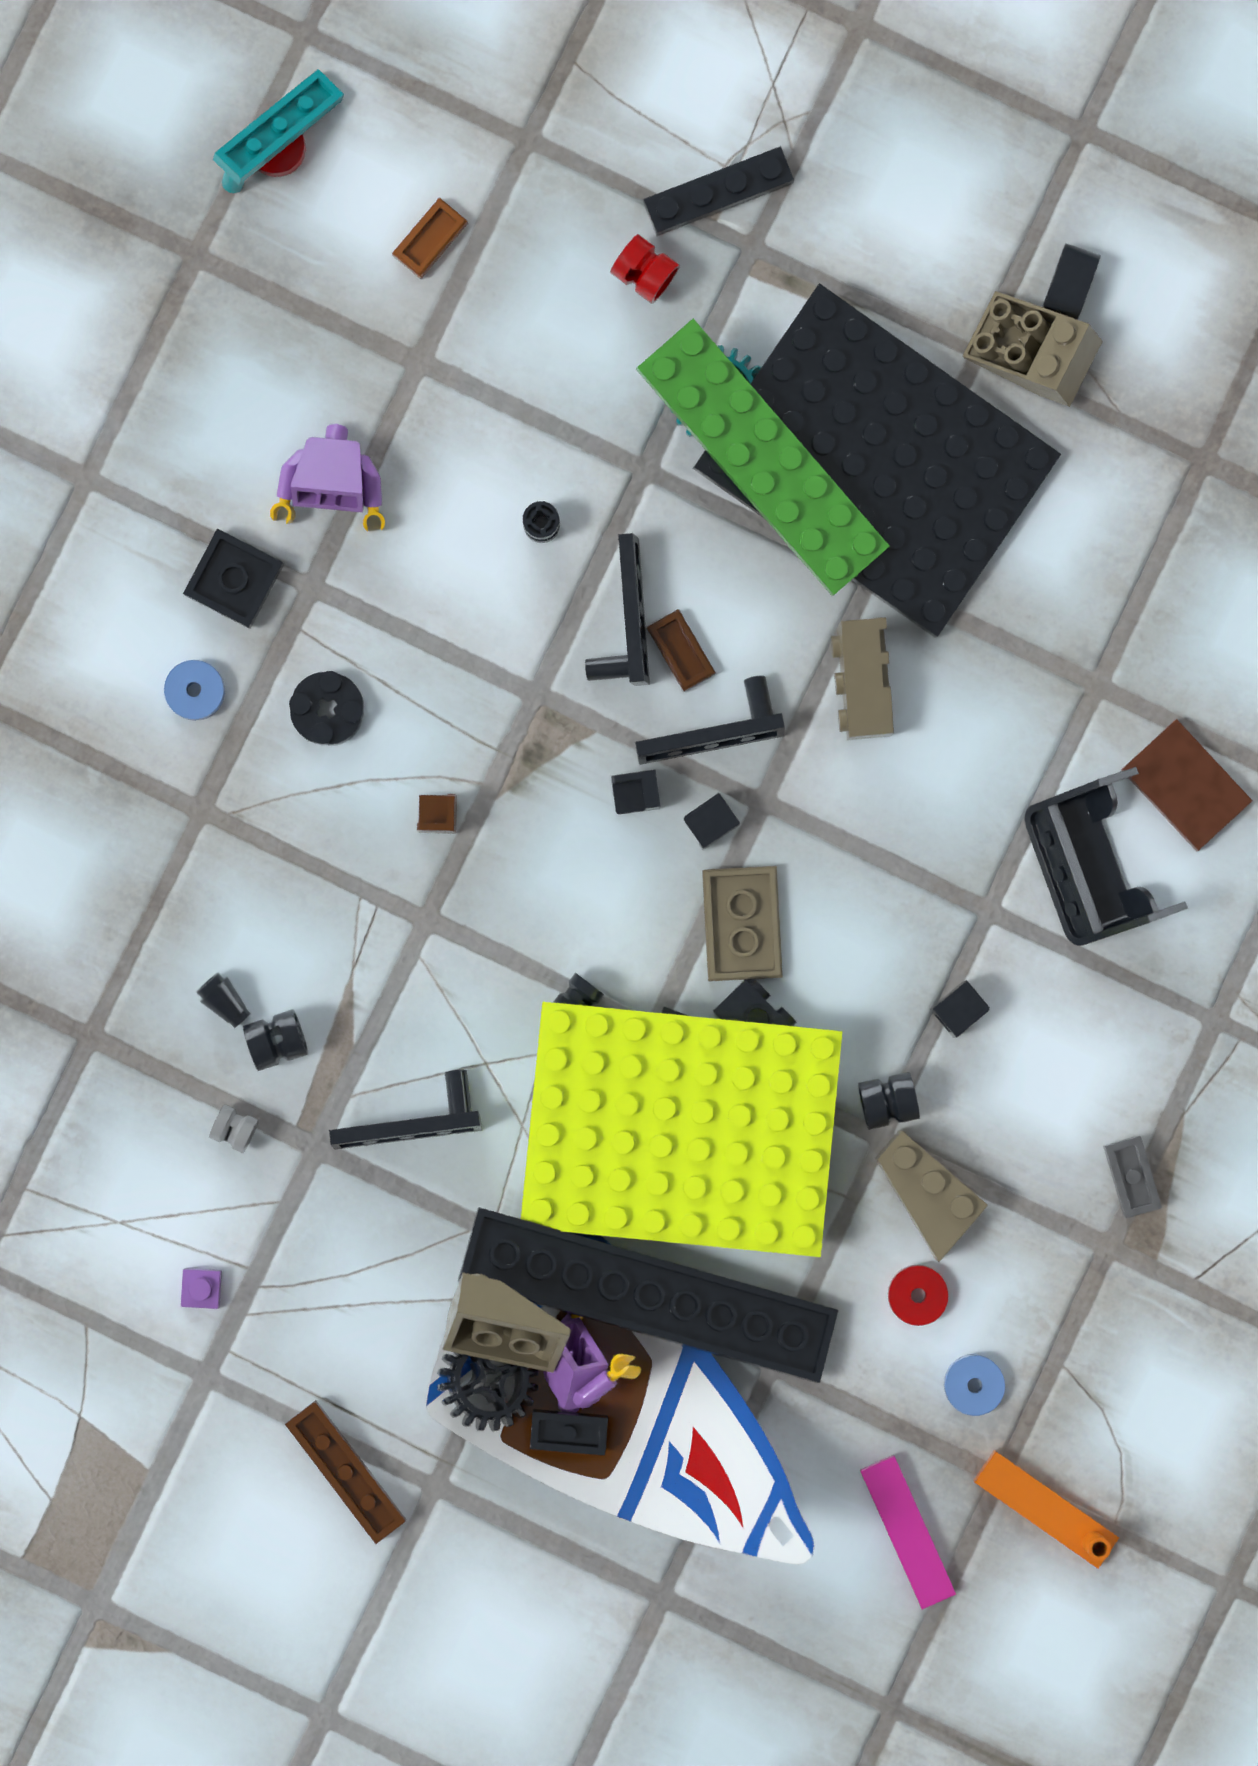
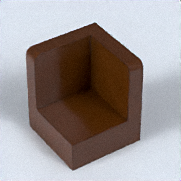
M456 794L419 795L417 831L419 833L456 834Z

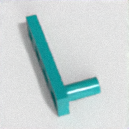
M319 69L313 72L214 153L213 161L224 170L222 187L229 193L240 192L246 179L341 103L344 93Z

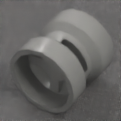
M224 1104L212 1126L209 1138L217 1142L226 1141L231 1144L232 1149L244 1153L255 1133L259 1120L250 1115L243 1117L237 1114L235 1108Z

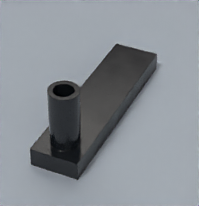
M633 533L618 534L627 655L586 659V677L588 681L629 677V683L635 686L650 685L639 538Z
M759 675L744 680L751 719L636 741L639 765L784 737L785 725L782 713L773 715L766 677Z
M467 1070L445 1072L449 1115L329 1130L331 1146L334 1150L482 1131L479 1111L471 1110Z

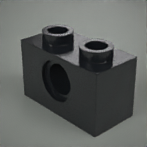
M745 979L713 1010L719 1019L747 1022L748 1013L752 1009L759 1008L766 1012L768 1016L767 1024L794 1026L797 1023L782 1006L776 1011L766 1001L771 995L756 980L749 984Z

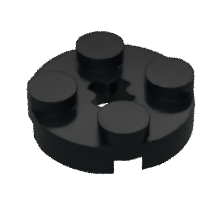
M317 672L306 677L297 685L289 701L292 723L298 733L309 742L319 745L337 746L350 740L360 729L364 715L362 694L349 678L336 672ZM325 699L327 702H331L334 700L337 704L333 709L336 715L332 718H329L327 715L319 717L317 711L321 708L319 705L320 701Z

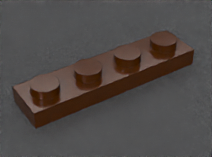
M317 1400L285 1423L286 1427L375 1544L406 1522L407 1519Z

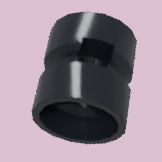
M294 1009L274 1015L270 1023L262 1019L243 1026L246 1043L257 1071L278 1065L282 1057L287 1061H291L309 1054L306 1040ZM282 1035L283 1041L277 1044L274 1036Z
M910 1072L889 1076L888 1082L885 1084L879 1079L858 1083L860 1101L868 1130L889 1126L891 1118H895L899 1123L920 1119L917 1096Z

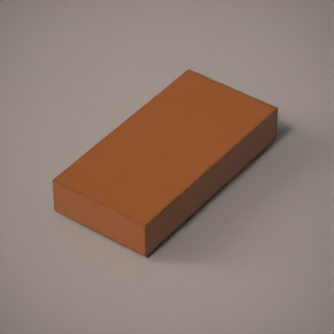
M439 197L392 252V256L418 278L422 279L468 225V221Z

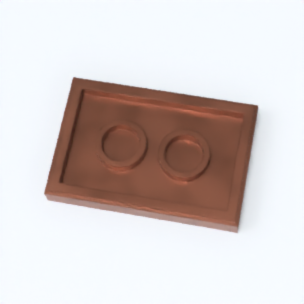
M1177 719L1121 769V771L1137 767L1139 774L1128 779L1196 852L1253 801Z

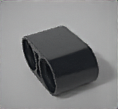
M1066 243L1042 307L1078 320L1101 255Z

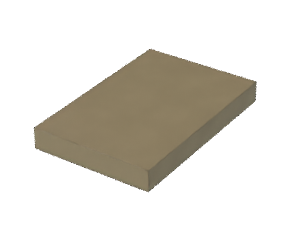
M777 866L702 870L708 982L783 978Z

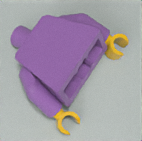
M339 424L328 425L325 438H308L304 449L297 450L282 465L276 495L280 498L279 503L274 504L270 510V516L273 521L277 520L278 510L282 507H285L288 512L286 524L294 521L295 510L290 505V500H292L293 506L362 513L365 506L368 508V514L363 519V526L366 531H368L367 519L372 515H376L381 519V531L383 530L385 520L382 514L379 513V506L382 505L381 477L370 457L360 454V443L347 440L348 429L345 426Z
M567 1313L560 1321L570 1328V1336L553 1373L543 1372L545 1380L558 1400V1408L563 1412H577L580 1408L592 1406L617 1385L616 1380L619 1377L635 1379L641 1371V1368L638 1366H628L635 1359V1356L625 1354L615 1355L611 1361V1370L608 1371L606 1359L581 1321L583 1317Z

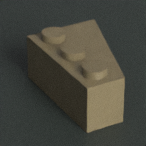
M886 617L841 621L837 629V636H831L833 658H839L841 671L834 673L836 695H843L844 709L838 710L839 731L846 732L847 740L890 737L894 734L891 686H889L887 666L889 664V652L886 651L884 629H887Z
M898 1130L875 1157L936 1261L940 1262L985 1210L988 1204L901 1130Z

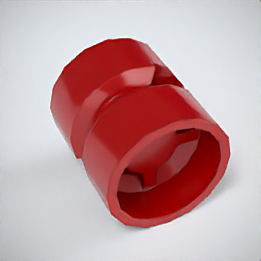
M637 234L622 250L614 262L610 273L626 285L635 284V292L653 304L672 282L680 265L665 253L655 254V246Z

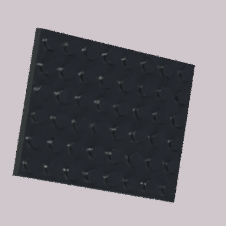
M820 283L816 286L750 383L888 543L889 547L852 580L934 638L938 637L1061 456V453ZM705 450L692 469L764 518Z

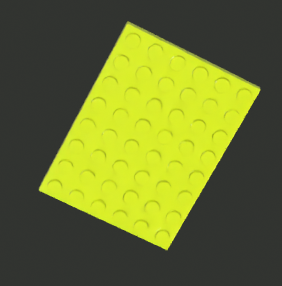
M542 1002L521 1219L562 1232L821 1257L843 1031Z

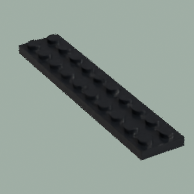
M480 1207L477 1208L457 1282H460L463 1273L470 1275L482 1274L490 1279L503 1282L535 1304L814 1383L821 1382L838 1310L568 1232H562Z

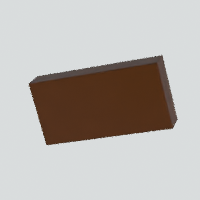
M679 609L647 627L650 636L683 693L716 674Z

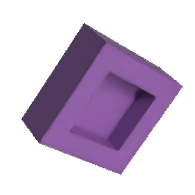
M183 1269L181 1307L219 1309L222 1270Z

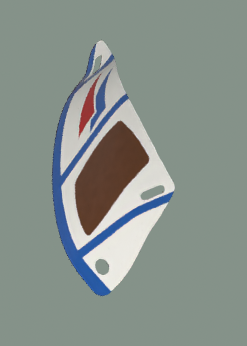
M568 1232L571 1234L610 1244L601 1235ZM535 1304L559 1322L567 1314V1312ZM583 1317L581 1321L606 1359L608 1371L611 1370V1361L617 1354L635 1356V1359L628 1366L633 1365L641 1368L638 1377L635 1379L619 1377L616 1380L617 1385L604 1394L598 1402L588 1408H580L575 1412L609 1415L605 1455L530 1449L533 1409L561 1411L558 1408V1400L545 1380L544 1371L538 1370L537 1376L529 1378V1383L538 1385V1391L526 1393V1395L534 1400V1404L532 1406L520 1404L525 1410L526 1415L519 1419L512 1414L514 1425L506 1427L500 1420V1430L491 1431L487 1422L484 1431H477L475 1427L476 1418L468 1427L462 1425L465 1413L452 1418L450 1413L455 1407L444 1406L441 1402L448 1396L449 1391H438L437 1389L439 1384L447 1383V1377L437 1375L438 1369L450 1368L449 1365L443 1362V1355L451 1354L456 1357L453 1352L442 1350L443 1338L428 1390L426 1402L428 1414L436 1422L488 1454L574 1499L669 1536L700 1545L794 1565L803 1564L811 1558L814 1551V1540L797 1507L783 1467L753 1413L711 1353ZM470 1356L462 1367L461 1384L472 1376V1369L469 1365L472 1363ZM489 1360L493 1365L498 1367L508 1364L499 1361ZM502 1372L486 1375L484 1387L489 1386L495 1380L494 1378L501 1375ZM514 1374L508 1377L504 1383L506 1394L504 1400L506 1404L514 1392ZM476 1393L468 1398L479 1409L496 1411L493 1403H488L487 1399L481 1394ZM774 1517H780L794 1535L784 1546L780 1544L769 1529V1523Z

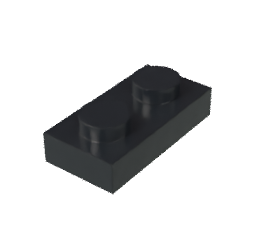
M533 1409L530 1449L605 1455L609 1415Z

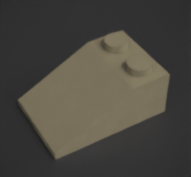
M463 1273L448 1310L442 1350L553 1373L570 1336V1328L503 1282L490 1279L482 1274L470 1275Z

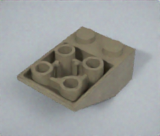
M995 291L963 357L1041 397L1070 407L1103 341L1088 323Z

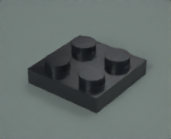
M217 528L183 595L251 629L284 563Z

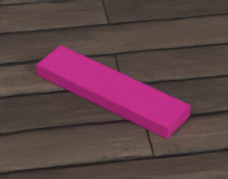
M891 1455L860 1469L921 1609L923 1610L956 1595L895 1456Z

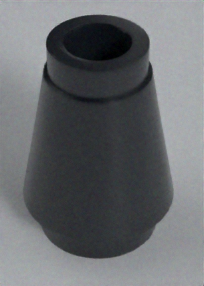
M219 972L213 975L196 991L202 998L200 1002L227 1023H230L234 1028L251 1014L229 978H223Z

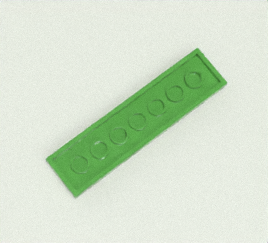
M694 318L636 368L637 372L831 596L841 590L889 547L888 543Z

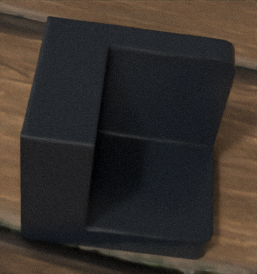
M656 770L611 776L615 810L618 815L660 809Z
M717 793L684 816V822L699 842L702 850H705L740 825L739 820L720 793Z
M967 980L960 983L930 1008V1011L953 1038L961 1035L990 1010L987 1003Z

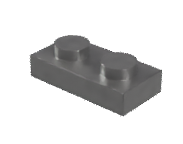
M1141 1136L1104 1145L1103 1148L1124 1218L1161 1209L1162 1206Z

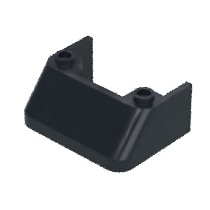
M1137 767L1097 779L1033 804L1026 810L1024 821L1063 931L1067 939L1074 945L1083 946L1188 909L1185 901L1158 910L1154 897L1147 889L1134 887L1127 890L1102 823L1103 819L1111 817L1117 809L1118 801L1112 784L1139 774Z

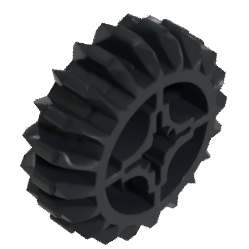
M455 1352L453 1353L456 1357L451 1354L443 1355V1362L449 1365L450 1368L438 1369L437 1375L447 1377V1383L439 1384L437 1389L438 1391H449L450 1396L444 1398L441 1402L444 1406L454 1402L456 1407L450 1413L452 1418L465 1413L462 1420L463 1426H470L476 1418L475 1427L477 1431H484L487 1422L491 1431H498L501 1426L500 1420L506 1427L514 1425L512 1414L519 1419L526 1415L525 1410L520 1404L525 1406H532L534 1404V1400L526 1395V1393L538 1391L537 1384L529 1383V1378L538 1375L537 1369L528 1371L527 1367L513 1364L498 1367L493 1365L489 1359L470 1356L472 1363L469 1365L472 1369V1378L461 1387V1371L469 1355ZM502 1372L501 1375L494 1378L495 1380L489 1386L474 1388L475 1385L481 1383V1380L486 1375ZM514 1374V1392L506 1404L504 1400L506 1397L504 1383L508 1377ZM476 1393L481 1394L487 1399L488 1403H493L496 1411L479 1409L467 1397Z

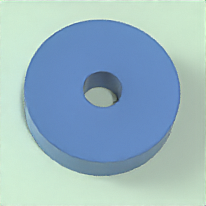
M188 660L176 665L169 672L164 684V695L169 707L180 717L188 720H203L212 716L221 707L225 696V685L219 672L210 664L199 660ZM192 684H199L201 687V692L196 697H191L188 693V689Z
M971 1354L958 1358L949 1366L944 1377V1391L948 1401L959 1412L970 1416H980L991 1412L999 1405L1004 1395L1005 1381L1001 1370L992 1360L982 1355ZM973 1378H977L981 1382V1387L976 1392L968 1390V1382Z

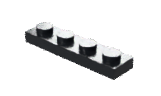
M780 146L644 198L643 203L655 234L659 236L794 184V178Z

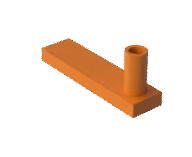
M995 1450L973 1480L977 1485L1097 1569L1110 1555L1112 1548L1119 1540L1116 1534Z

